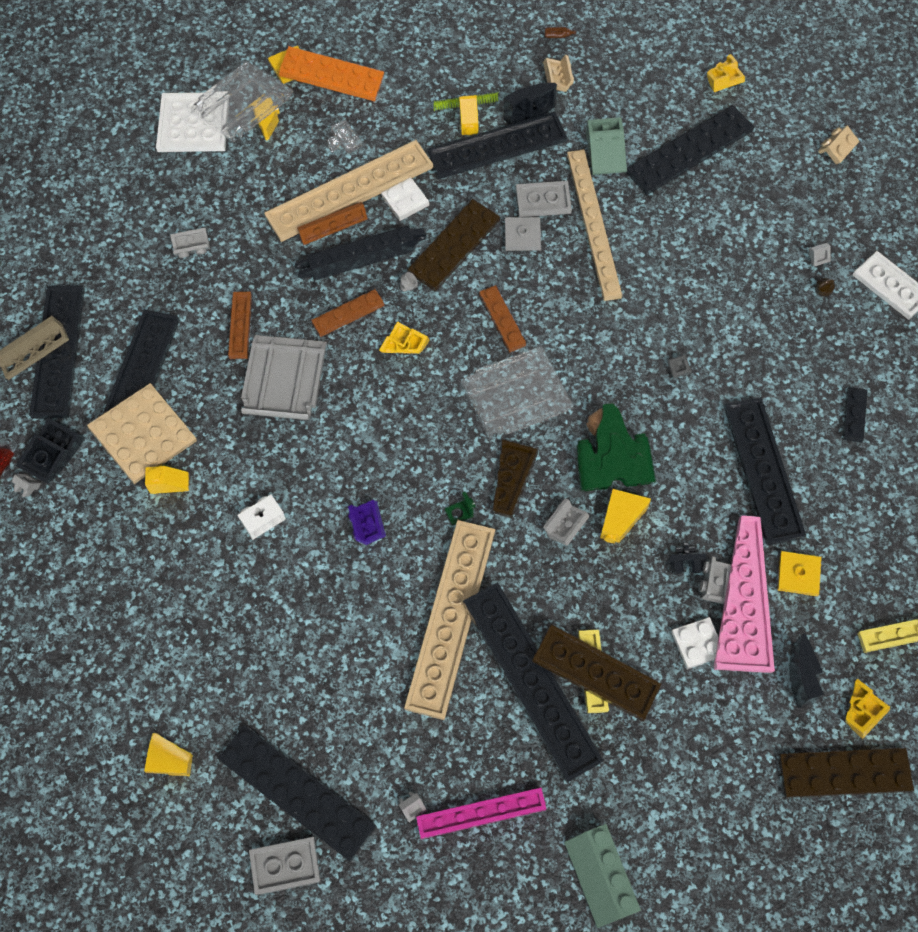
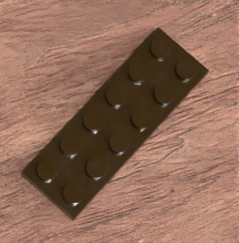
M472 199L407 271L414 274L418 281L436 292L500 221V216Z
M552 624L532 662L642 722L646 719L661 687V683Z
M907 748L778 755L785 798L905 793L914 791Z

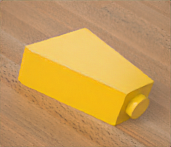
M613 489L600 538L609 543H620L647 511L651 498Z

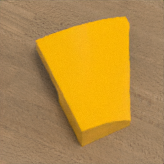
M731 54L727 56V60L724 63L719 62L715 68L707 72L709 84L714 92L745 82V76L738 69V62Z
M397 322L379 351L382 353L420 354L430 340L422 333Z
M857 679L853 695L851 696L846 723L863 739L890 711V706L875 696L872 689Z
M153 733L144 772L190 776L193 755L157 733Z

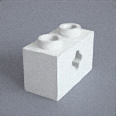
M272 495L262 497L255 505L244 508L238 514L241 523L252 540L286 519Z

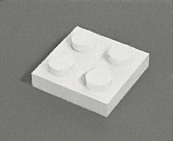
M411 177L381 193L382 198L399 221L429 206L428 199Z
M710 617L671 631L686 669L715 660L719 637Z

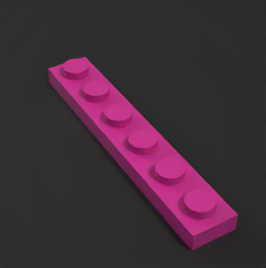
M537 788L425 814L416 818L420 838L425 839L545 811L547 808L542 788Z

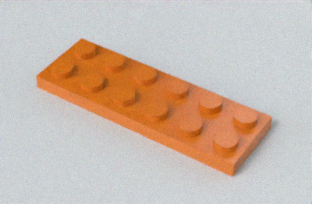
M288 46L279 70V76L376 101L384 77V71Z

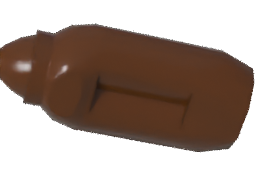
M566 27L545 28V38H566L576 34L575 30L572 31Z

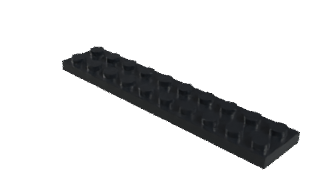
M497 582L463 600L464 607L566 783L604 762L552 672L532 662L538 649L499 583Z

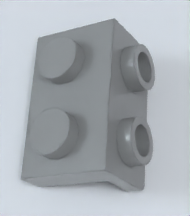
M206 228L170 234L174 249L173 254L179 256V258L189 257L190 253L195 252L196 255L207 253L206 250H210Z
M565 498L558 505L553 515L546 521L544 530L550 539L568 546L589 518V515L586 511L572 506L570 501Z
M713 556L704 562L702 572L705 573V576L700 584L701 599L720 604L725 603L731 570L730 564L718 562L716 557Z

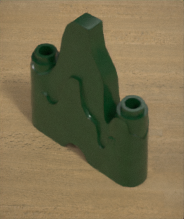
M613 403L602 405V420L596 430V454L593 452L589 440L577 441V463L581 492L608 489L615 480L621 481L626 487L656 483L648 437H646L645 433L634 435L635 438L632 439L627 432L618 407Z

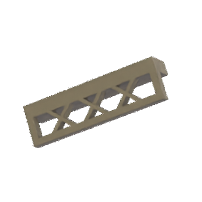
M51 316L1 349L0 367L5 378L10 380L67 342L69 338L63 324ZM61 333L62 337L53 341L55 336ZM45 343V348L38 351L40 346ZM27 354H31L28 360L23 361ZM16 364L14 369L9 372L8 367Z

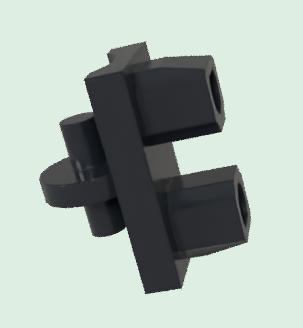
M682 542V547L675 548V553L682 554L669 555V558H667V564H670L672 574L684 573L683 564H690L691 573H701L703 571V562L706 560V553L689 554L696 553V548L689 547L688 542Z

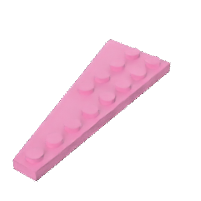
M741 516L738 520L714 670L764 673L775 671L760 517Z

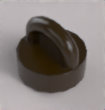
M819 279L815 286L816 292L821 296L831 295L835 288L834 279Z

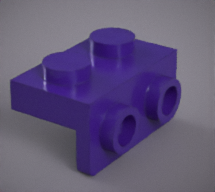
M371 500L358 507L354 505L348 506V517L352 522L353 536L357 542L368 545L386 537L377 501Z

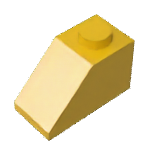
M477 96L459 97L461 134H478Z
M271 98L252 105L254 116L265 140L270 139L279 122L278 114H280L277 104H273Z
M167 466L145 467V486L150 494L189 491V472Z

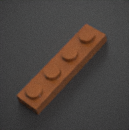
M359 202L297 227L302 244L306 245L365 221L368 218L363 203Z
M496 285L479 291V296L509 353L525 347L526 341Z
M376 289L311 321L319 336L322 337L383 307L384 302Z
M233 292L229 359H248L252 304L251 292Z

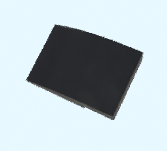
M555 82L536 84L505 96L503 120L510 125L544 115L555 108L557 84Z
M48 418L40 433L34 434L16 466L49 484L68 464L85 437Z
M804 633L792 645L789 664L791 687L798 709L814 704L824 695L817 679L823 673V670L806 633Z

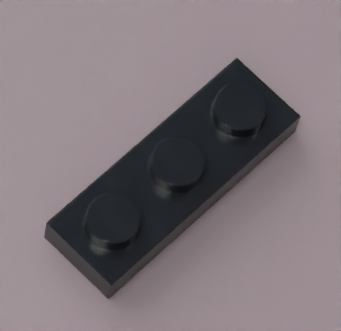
M848 387L843 440L862 443L864 440L867 389Z

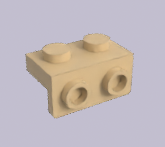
M564 55L561 61L546 58L543 64L547 83L555 82L558 91L566 92L574 82L569 56Z
M848 125L843 128L838 127L831 132L832 136L823 141L822 147L818 150L820 154L827 152L835 164L841 163L859 142Z

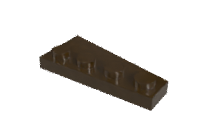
M502 439L493 512L494 514L512 519L539 452L536 448Z

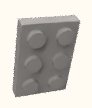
M568 181L516 184L519 217L571 214L572 208Z
M314 837L249 850L254 893L256 896L321 882Z

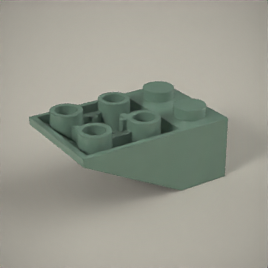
M622 118L587 120L586 138L592 175L627 172Z

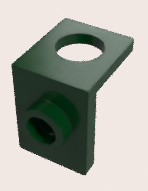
M466 491L462 492V501L445 508V512L452 526L457 524V520L465 521L474 517V508L476 507L473 499L469 498ZM454 509H461L463 515L460 518H454L452 511Z

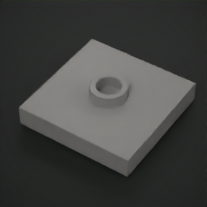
M505 217V251L541 250L540 217Z

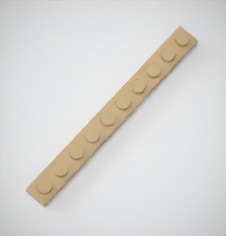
M585 150L567 152L603 300L621 299L622 292Z

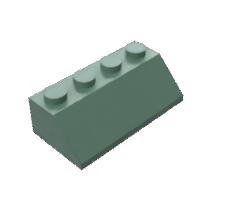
M607 824L586 831L564 842L597 928L641 911Z

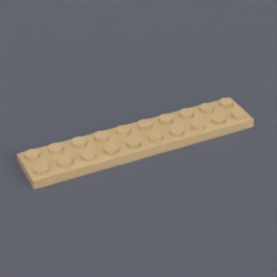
M414 140L264 214L279 240L283 242L299 234L297 227L359 202L363 203L410 177L414 178L432 169L433 163L417 140Z
M457 520L404 707L407 711L445 720L472 620L462 602L480 591L495 529Z

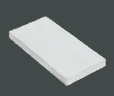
M878 251L854 271L853 276L908 320L918 312V282Z

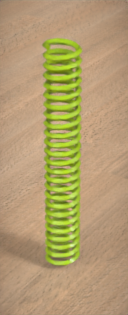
M499 92L476 95L478 104L480 105V100L481 104L483 102L485 104V98L486 103H488V100L490 103V97L492 103L493 98L494 102L496 100L498 102ZM459 97L455 99L450 98V100L434 101V111L435 105L437 111L438 107L439 110L441 108L443 110V105L444 109H446V106L447 109H451V104L452 108H454V105L456 108V102L459 108Z

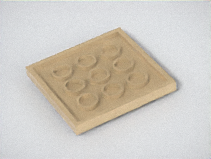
M151 383L87 425L88 429L133 484H136L145 477V467L162 466L197 441L196 437Z

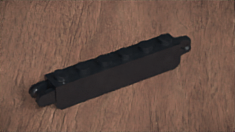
M409 225L308 254L306 259L296 262L294 266L297 270H301L297 274L298 278L304 279L313 276V279L319 280L413 252L415 245L426 239L424 228L410 229Z

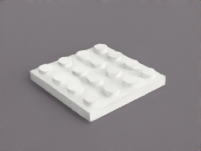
M229 92L162 93L156 143L157 152L225 151L230 100Z

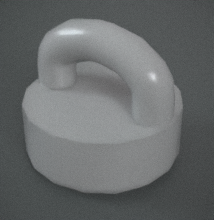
M406 272L401 276L400 288L403 292L411 291L417 287L418 282L414 274Z

